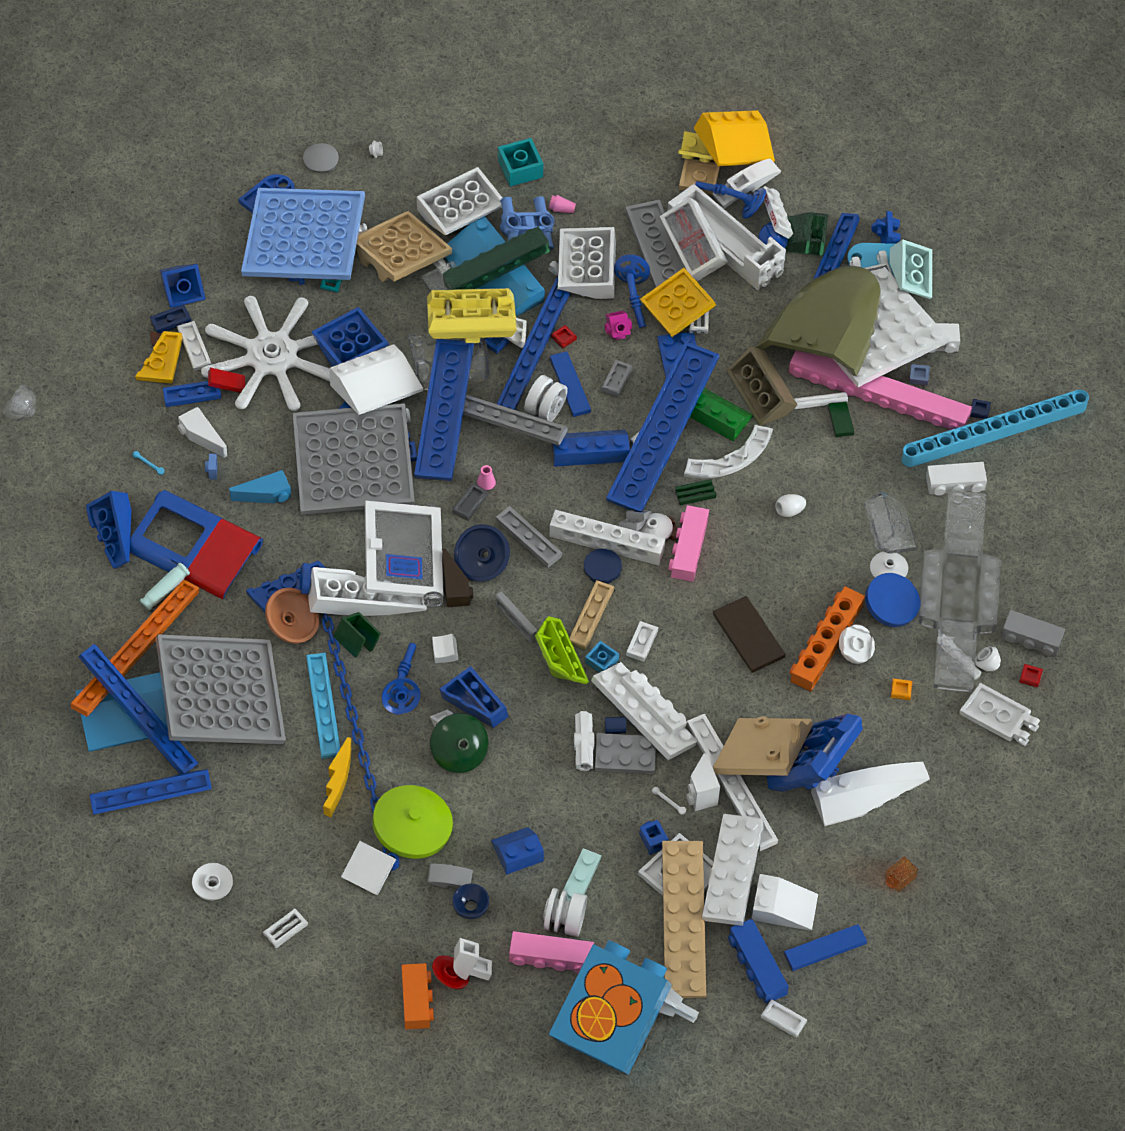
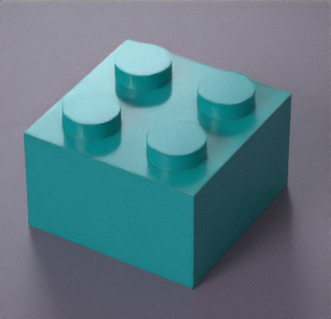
M532 138L498 147V162L510 187L543 178L544 164Z

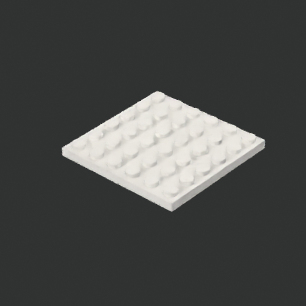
M885 267L873 273L880 285V307H878V319L874 325L875 332L870 339V348L858 375L853 376L849 369L835 361L857 387L949 341V337L908 292L900 290L896 279Z

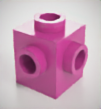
M625 311L605 314L607 321L604 324L606 334H609L615 340L625 339L626 335L631 334L632 322Z

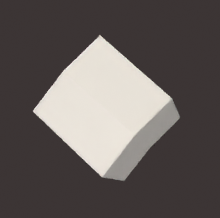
M453 634L432 637L435 663L458 660L457 643Z

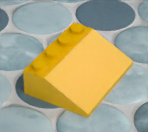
M758 110L706 112L701 114L694 126V130L717 166L750 165L769 158L775 162L767 124Z

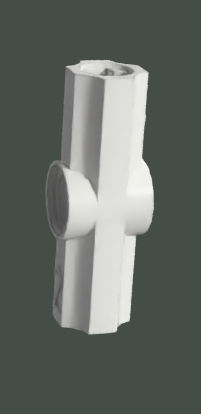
M580 711L578 714H575L574 750H576V769L580 771L593 769V717L587 711Z

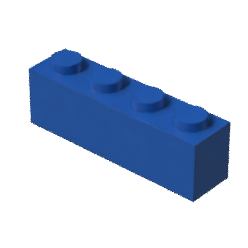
M753 919L745 921L743 926L735 925L731 927L728 936L729 944L732 948H736L738 961L741 965H745L747 978L750 982H754L758 998H762L764 1003L767 1004L771 999L776 1000L786 996L789 986Z

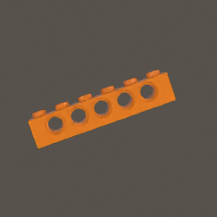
M844 586L841 592H837L833 601L835 603L827 608L824 621H819L816 627V634H812L807 642L808 647L806 650L802 649L798 657V663L792 665L789 672L791 674L790 682L810 692L813 690L839 647V638L842 631L853 624L864 606V595Z

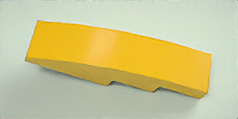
M347 737L328 768L331 779L326 785V796L328 798L323 805L324 815L330 818L341 799L348 778L352 749L351 738Z

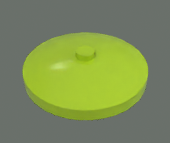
M403 785L395 787L381 796L373 812L372 825L376 837L389 851L405 858L420 859L436 854L446 845L452 832L453 819L449 807L439 795L421 786Z

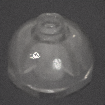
M22 384L15 391L11 400L9 399L1 413L12 421H23L27 417L32 418L37 411L34 408L37 403L35 393L28 386Z

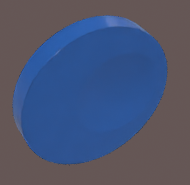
M884 573L877 576L868 585L865 592V602L870 614L878 622L886 626L901 627L908 624L914 619L920 608V598L915 586L907 578L899 574Z

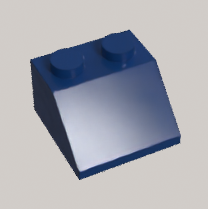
M529 827L491 840L506 875L544 861L543 847L536 833Z

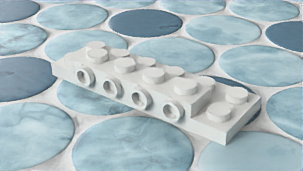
M620 662L593 676L591 681L667 760L696 746V738L685 728L687 722L684 714L677 713L673 708L672 702L665 700L660 695L659 689L652 687L647 682V677L644 674H639L636 670L630 672Z

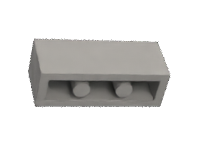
M1010 610L1001 638L1010 643L1021 644L1027 649L1041 651L1047 656L1053 655L1056 657L1066 629Z

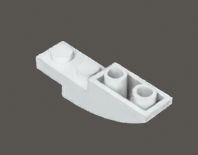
M769 158L735 174L727 180L725 185L728 188L743 193H748L750 190L754 192L781 173V170ZM713 193L714 199L723 209L738 200V198L726 194L719 195Z

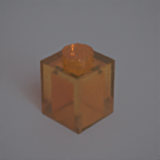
M904 856L887 869L886 883L892 889L895 888L900 892L917 878L918 869Z

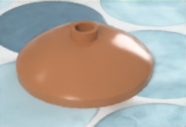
M282 588L273 593L268 599L265 608L266 620L270 629L278 638L291 644H300L308 641L315 635L319 627V613L310 612L307 594H301L300 590L295 588Z

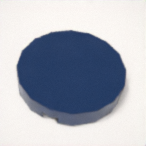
M596 549L591 551L584 561V573L593 582L598 580L606 584L611 583L612 580L620 576L622 571L621 559L612 550Z

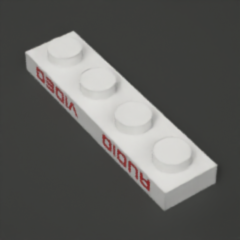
M764 186L763 188L766 190L764 203L775 232L789 239L793 232L781 202L780 194L777 190Z

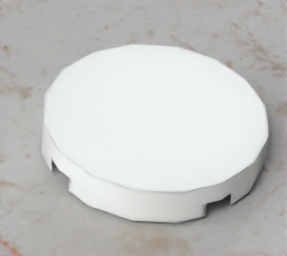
M853 625L845 628L840 635L839 648L842 655L851 663L860 664L873 656L875 642L865 627Z

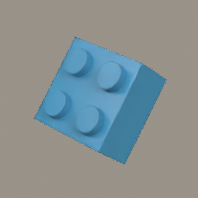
M599 641L586 655L585 663L600 673L617 663L619 653L602 641Z

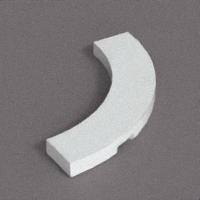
M754 425L753 431L745 444L739 450H735L721 459L695 460L688 458L684 477L715 478L741 470L752 463L763 452L771 438L773 429Z

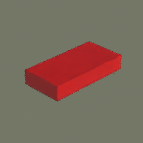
M210 367L208 370V384L211 387L241 393L245 387V375Z

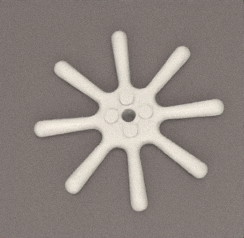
M248 296L244 299V303L258 331V336L254 339H248L215 324L207 325L205 328L207 335L244 347L247 350V354L239 358L204 366L201 369V374L203 377L208 378L210 367L224 371H231L244 366L253 367L255 369L254 374L235 401V406L238 409H245L248 406L264 376L275 375L279 381L288 409L297 411L300 408V402L286 375L287 369L299 368L330 382V368L303 360L297 356L298 351L318 345L314 336L296 341L289 338V333L306 310L308 300L302 297L298 298L282 328L277 332H270L264 322L257 299L254 296Z

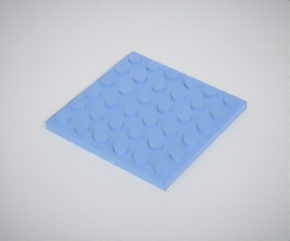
M258 188L241 270L242 276L350 280L365 192Z

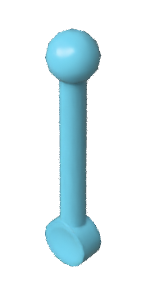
M138 451L133 452L134 458L140 459L155 469L159 475L164 474V468H158L142 457Z

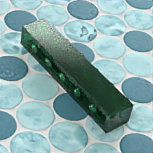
M539 226L529 229L503 244L496 245L487 252L480 253L471 260L464 261L461 265L448 269L442 273L444 285L448 290L476 289L549 253V241Z

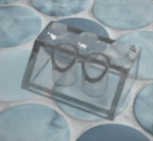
M882 491L864 502L865 513L869 519V527L874 537V545L878 550L891 554L918 549L904 503Z

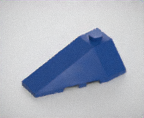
M110 491L87 504L86 510L91 527H96L99 533L97 538L100 542H104L106 546L104 552L113 569H116L129 562L131 506L128 493Z

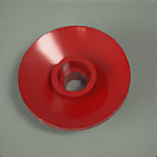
M446 955L436 957L432 963V969L437 979L453 989L466 987L469 983V976L467 980H464L455 973L453 967L454 958Z

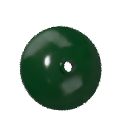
M457 713L444 717L436 724L430 737V750L434 760L443 769L454 773H465L475 769L484 760L488 751L489 741L484 726L479 720L467 714ZM462 740L465 741V746L463 748L460 747V742Z

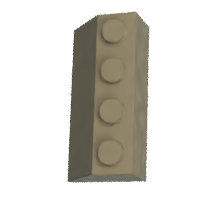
M751 346L726 370L760 426L787 416L797 406L796 401L763 349Z

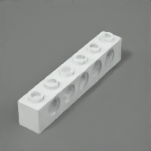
M555 510L550 523L549 537L594 549L612 550L617 555L655 565H660L664 553L665 538L559 510Z

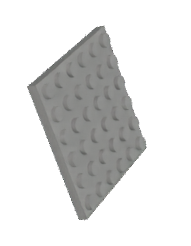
M405 403L385 405L358 415L353 408L293 413L301 515L365 509V501L415 505Z
M157 635L156 645L169 740L259 744L285 743L286 737L270 640Z

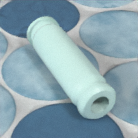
M178 563L177 567L166 574L145 594L143 599H140V603L148 611H151L154 606L160 603L184 580L186 575H189V570L182 563Z

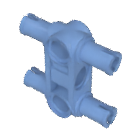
M543 196L533 199L536 212L516 213L513 210L511 197H504L500 200L503 210L500 230L508 237L509 247L513 251L521 248L519 236L527 235L541 236L544 251L554 248L551 236L554 218L546 210L545 198Z

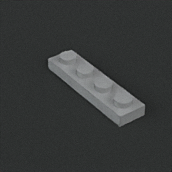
M510 506L496 516V522L548 568L562 557V552Z

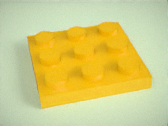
M682 268L640 298L641 303L671 337L716 306L714 300L685 268Z

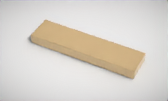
M596 580L569 637L573 646L584 650L587 649L614 591V586Z

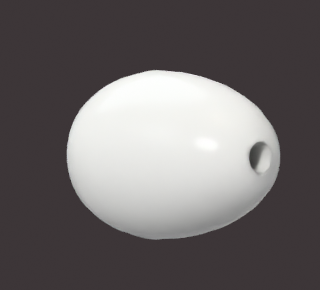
M796 494L784 495L777 500L775 505L776 511L783 517L795 516L804 510L806 500L804 497Z

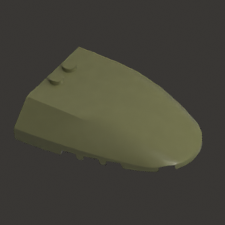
M844 266L835 268L813 279L798 292L774 319L756 348L765 350V348L775 345L833 358L849 369L853 376H857L870 348V339L874 335V325L878 319L877 311L878 307H880L881 290L876 276L871 271L862 267Z

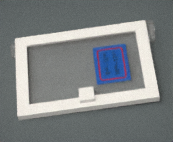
M365 501L366 592L423 597L424 604L428 607L442 605L441 508L436 507L434 503L417 506Z

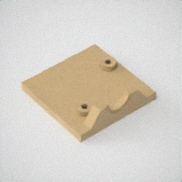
M409 211L358 234L356 245L361 263L366 267L372 264L376 268L378 277L382 282L388 279L396 281L452 254V248Z
M764 716L758 718H738L713 766L715 774L788 776L813 726L811 719H781Z

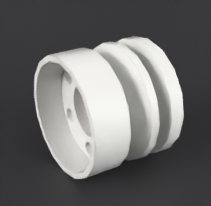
M553 888L545 905L543 916L544 930L550 931L552 922H554V932L557 933L561 924L565 925V935L579 937L585 916L587 895L574 892L571 900L568 901L566 890L562 891L559 899V890Z

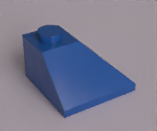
M198 264L180 265L159 270L170 308L206 299Z

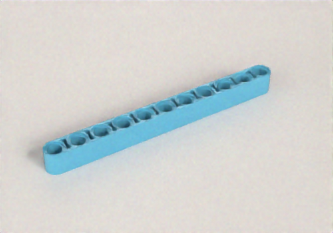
M1075 390L908 443L903 448L901 461L907 467L917 466L1080 414L1086 410L1089 395L1084 390Z

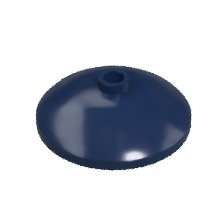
M486 524L475 525L465 530L458 538L454 548L456 564L468 579L477 582L490 581L498 577L506 568L510 557V547L505 535L499 529ZM485 552H488L487 558H484Z

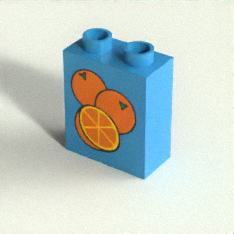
M608 940L604 949L594 944L592 945L549 1035L555 1040L629 1075L672 984L663 978L667 971L666 967L648 958L644 959L641 967L626 960L630 953L629 949Z

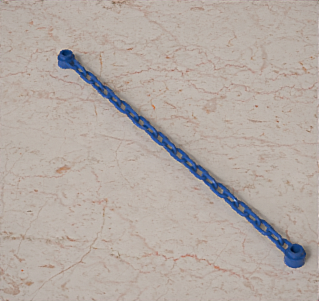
M323 613L322 625L324 631L330 637L328 640L329 651L335 656L334 670L342 682L339 688L342 698L347 701L348 706L345 711L348 720L353 723L352 737L354 743L359 746L358 760L360 766L365 768L364 782L367 790L371 791L370 805L374 812L373 802L376 803L380 799L376 797L374 791L377 787L373 774H370L368 769L370 759L368 753L363 750L364 736L362 730L357 728L358 714L356 707L351 705L350 698L352 697L350 685L344 679L346 674L344 663L338 657L340 647L338 641L333 638V621L331 617ZM329 619L331 627H328L327 630L325 622H328ZM335 641L337 650L334 649L332 651L331 644H334ZM341 664L343 672L340 671L338 673L337 666ZM347 686L349 694L346 693L344 695L343 688L345 689ZM353 708L355 717L352 716L350 718L349 711H352ZM359 731L361 739H358L357 742L355 733L358 734ZM365 754L367 762L365 761L363 764L361 756L363 757ZM371 777L373 785H370L369 787L367 779L370 780ZM383 846V853L387 854L386 849ZM389 853L387 855L396 859L390 870L394 871L399 867V857L394 853Z

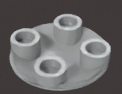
M324 143L308 147L303 155V161L309 171H332L339 160L337 150L331 145Z

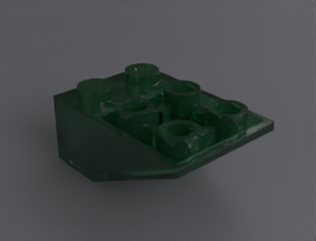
M808 212L788 216L793 235L788 239L787 246L785 247L786 252L823 256L828 214Z

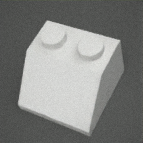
M707 753L701 757L691 775L690 784H688L689 794H687V800L689 805H693L695 811L718 805L720 785Z

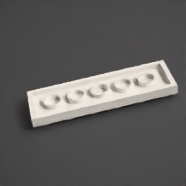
M723 814L702 920L743 926L763 828V818Z

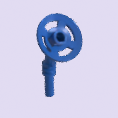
M699 181L695 183L699 189L713 191L714 194L719 195L726 194L743 200L745 205L742 217L744 219H748L757 211L766 195L764 188L758 189L751 195L718 183L715 185Z
M624 255L616 260L614 272L621 281L628 283L631 308L634 309L639 328L646 327L641 310V300L639 295H637L635 284L643 283L648 279L650 266L646 260L637 255ZM631 261V264L624 267L621 266L623 262ZM637 263H639L645 271L642 272V268Z
M409 643L404 659L400 661L397 669V679L389 682L382 692V703L393 714L408 713L420 701L421 693L418 685L413 680L405 678L410 671V662L416 649V644ZM404 682L409 683L414 689L409 690L404 686ZM414 696L412 702L409 705L405 706V704H407L410 701L411 697ZM392 699L393 702L398 703V708L391 706L387 701Z

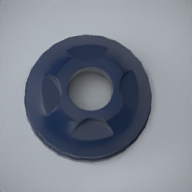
M464 884L457 888L453 894V908L462 918H479L488 909L489 895L480 885ZM473 901L477 904L475 910L469 911L465 908V904Z

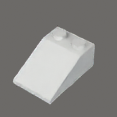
M760 874L752 919L754 921L812 931L818 894L782 878Z

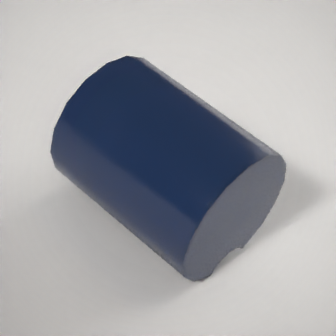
M605 717V734L626 733V717Z

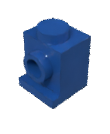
M658 820L648 821L640 827L639 835L649 855L661 851L662 841H668V837Z

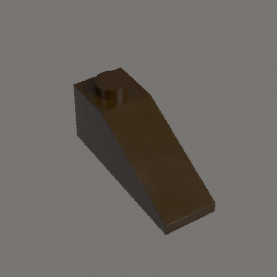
M442 549L447 607L470 606V599H473V587H469L467 577L448 551Z

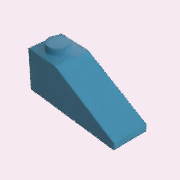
M283 470L231 487L229 488L231 501L276 503L285 502L288 498H291V487Z

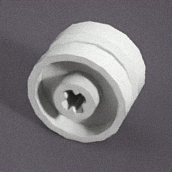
M541 375L534 382L527 395L524 410L533 416L539 414V418L552 422L563 407L568 388L559 382L553 384L551 378Z

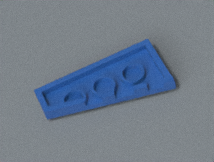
M319 560L310 564V572L313 567L325 568ZM301 568L296 569V572L292 574L281 575L279 579L272 582H264L255 589H247L246 594L265 613L267 601L276 591L282 588L300 590Z

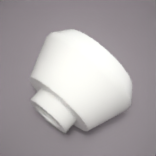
M990 646L982 649L975 658L976 666L987 672L997 670L1001 662L998 649Z

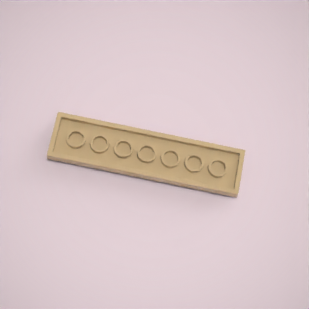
M662 841L664 967L667 968L664 979L672 984L671 988L682 998H706L705 920H702L704 910L703 841Z

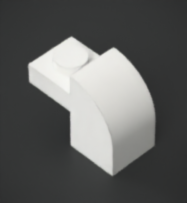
M460 938L454 948L453 967L455 973L464 980H467L469 975L489 980L492 975V961L479 957L478 943Z

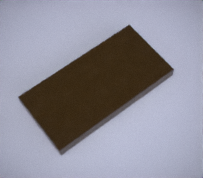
M747 596L713 611V616L751 673L785 658V652Z

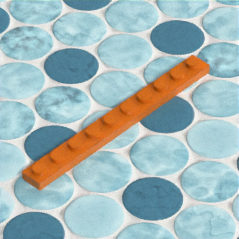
M183 580L110 659V662L123 677L153 645L157 635H162L199 594V587ZM94 677L71 702V709L88 717L109 692Z

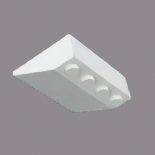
M479 167L417 196V211L428 224L442 234L447 235L502 208L500 202L502 197Z
M614 227L560 229L558 289L594 299L614 298V265L616 257Z
M394 344L330 368V386L358 415L423 391V387L406 357Z

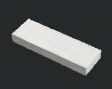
M195 321L178 325L177 330L179 333H182V342L193 370H201L204 366L212 365Z

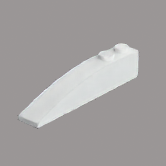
M312 568L308 594L310 612L351 615L360 612L363 616H376L427 610L425 595L424 597L366 592V576L355 575L356 572L350 570Z
M923 762L890 764L833 776L832 778L829 777L827 780L820 782L816 788H812L811 794L824 826L862 817L872 809L878 808L883 803L897 798L900 794L910 791L930 780Z

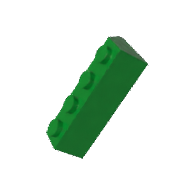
M704 388L690 418L734 442L753 418V414Z

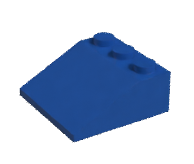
M359 307L312 331V335L331 367L389 346L388 341Z

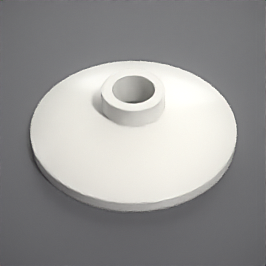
M653 513L649 516L646 524L638 531L662 537L666 540L673 531V524L666 515Z
M884 551L872 558L870 570L875 578L884 573H895L906 577L908 564L900 554Z
M208 863L196 870L192 878V886L195 893L205 900L223 898L230 892L233 885L231 872L228 868L218 863ZM213 882L217 884L213 887L209 886V884Z

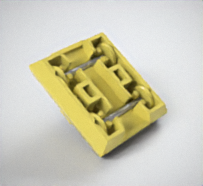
M509 288L432 290L427 296L428 330L433 339L464 338L465 343H480L481 338L512 337L517 331L514 294Z

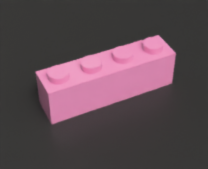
M687 505L686 511L681 513L680 523L683 524L682 528L678 527L676 539H679L678 544L674 543L672 554L675 557L670 559L668 569L672 571L671 578L694 582L708 523L709 509Z
M513 931L509 962H513V964L518 966L529 964L536 968L552 967L557 971L574 970V972L579 974L594 942Z

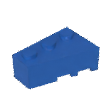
M471 666L439 689L444 700L492 728L509 717L506 706Z

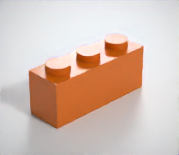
M426 963L402 965L405 1029L430 1028V1021H434L433 1008H429V1002H433L432 989L428 990V983H431V971H427Z

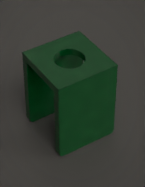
M360 612L341 619L333 637L350 654L358 657L363 646L369 652L374 650L381 633Z

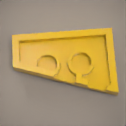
M163 331L153 347V352L144 361L141 371H138L136 374V380L173 384L183 338L182 333Z

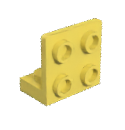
M684 131L682 147L678 154H682V158L694 159V157H699V161L708 163L714 160L697 133Z

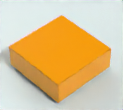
M893 678L891 698L910 700L912 681Z

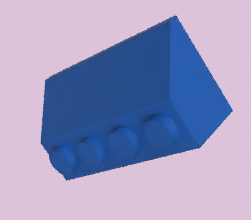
M625 429L566 433L560 445L552 443L554 467L624 462L630 452L628 434Z

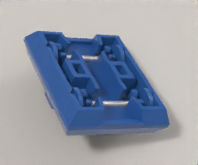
M844 714L814 723L788 776L768 775V788L784 792L804 786L809 790L816 788L820 782L827 780L828 777L832 778L839 771V768L836 766L863 730L861 717Z

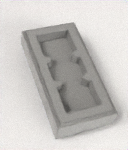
M615 360L601 391L619 397L633 365Z

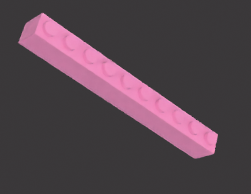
M796 350L790 362L789 373L794 377L807 379L814 384L819 383L831 390L836 389L846 392L848 396L859 397L863 401L879 404L883 408L896 410L900 414L911 415L917 420H925L935 426H942L953 430L967 425L970 418L971 406L885 376H880L857 387L837 363L829 357Z

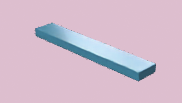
M326 653L306 655L321 758H333L340 750Z

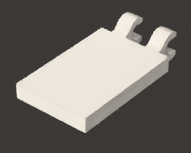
M982 683L978 685L960 710V714L1009 742L1014 738L1023 746H1026L1029 742L1028 737L1030 734L1020 729L1022 725H1026L1033 732H1036L1039 728L1038 723L1040 720L1030 715V709Z

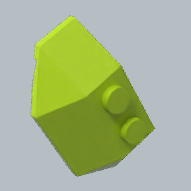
M548 616L535 634V637L541 648L542 655L550 668V673L553 677L583 684L589 683L561 619Z

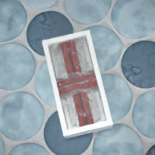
M689 197L660 216L687 271L696 281L701 280L728 263L702 210L692 198Z

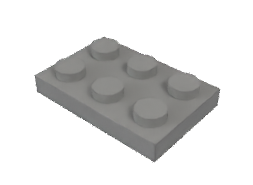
M597 733L595 771L654 774L656 747L645 736Z

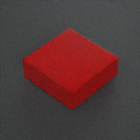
M566 325L551 334V338L562 349L577 340V336Z
M1024 664L1019 682L1038 688L1043 669Z

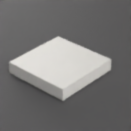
M359 841L341 877L378 895L396 859Z

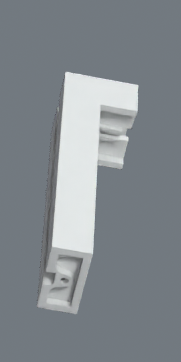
M695 184L668 202L667 211L689 197L696 201L728 261L727 265L756 290L766 287L770 283L771 278H778L782 275L786 249L772 237L768 238L767 245H765Z

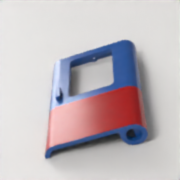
M163 490L157 493L155 502L131 536L130 553L167 572L177 567L178 563H182L190 572L188 576H185L184 580L224 599L227 590L251 554L256 555L260 550L263 538L175 494ZM161 508H165L205 528L188 556L183 557L143 537L144 532Z

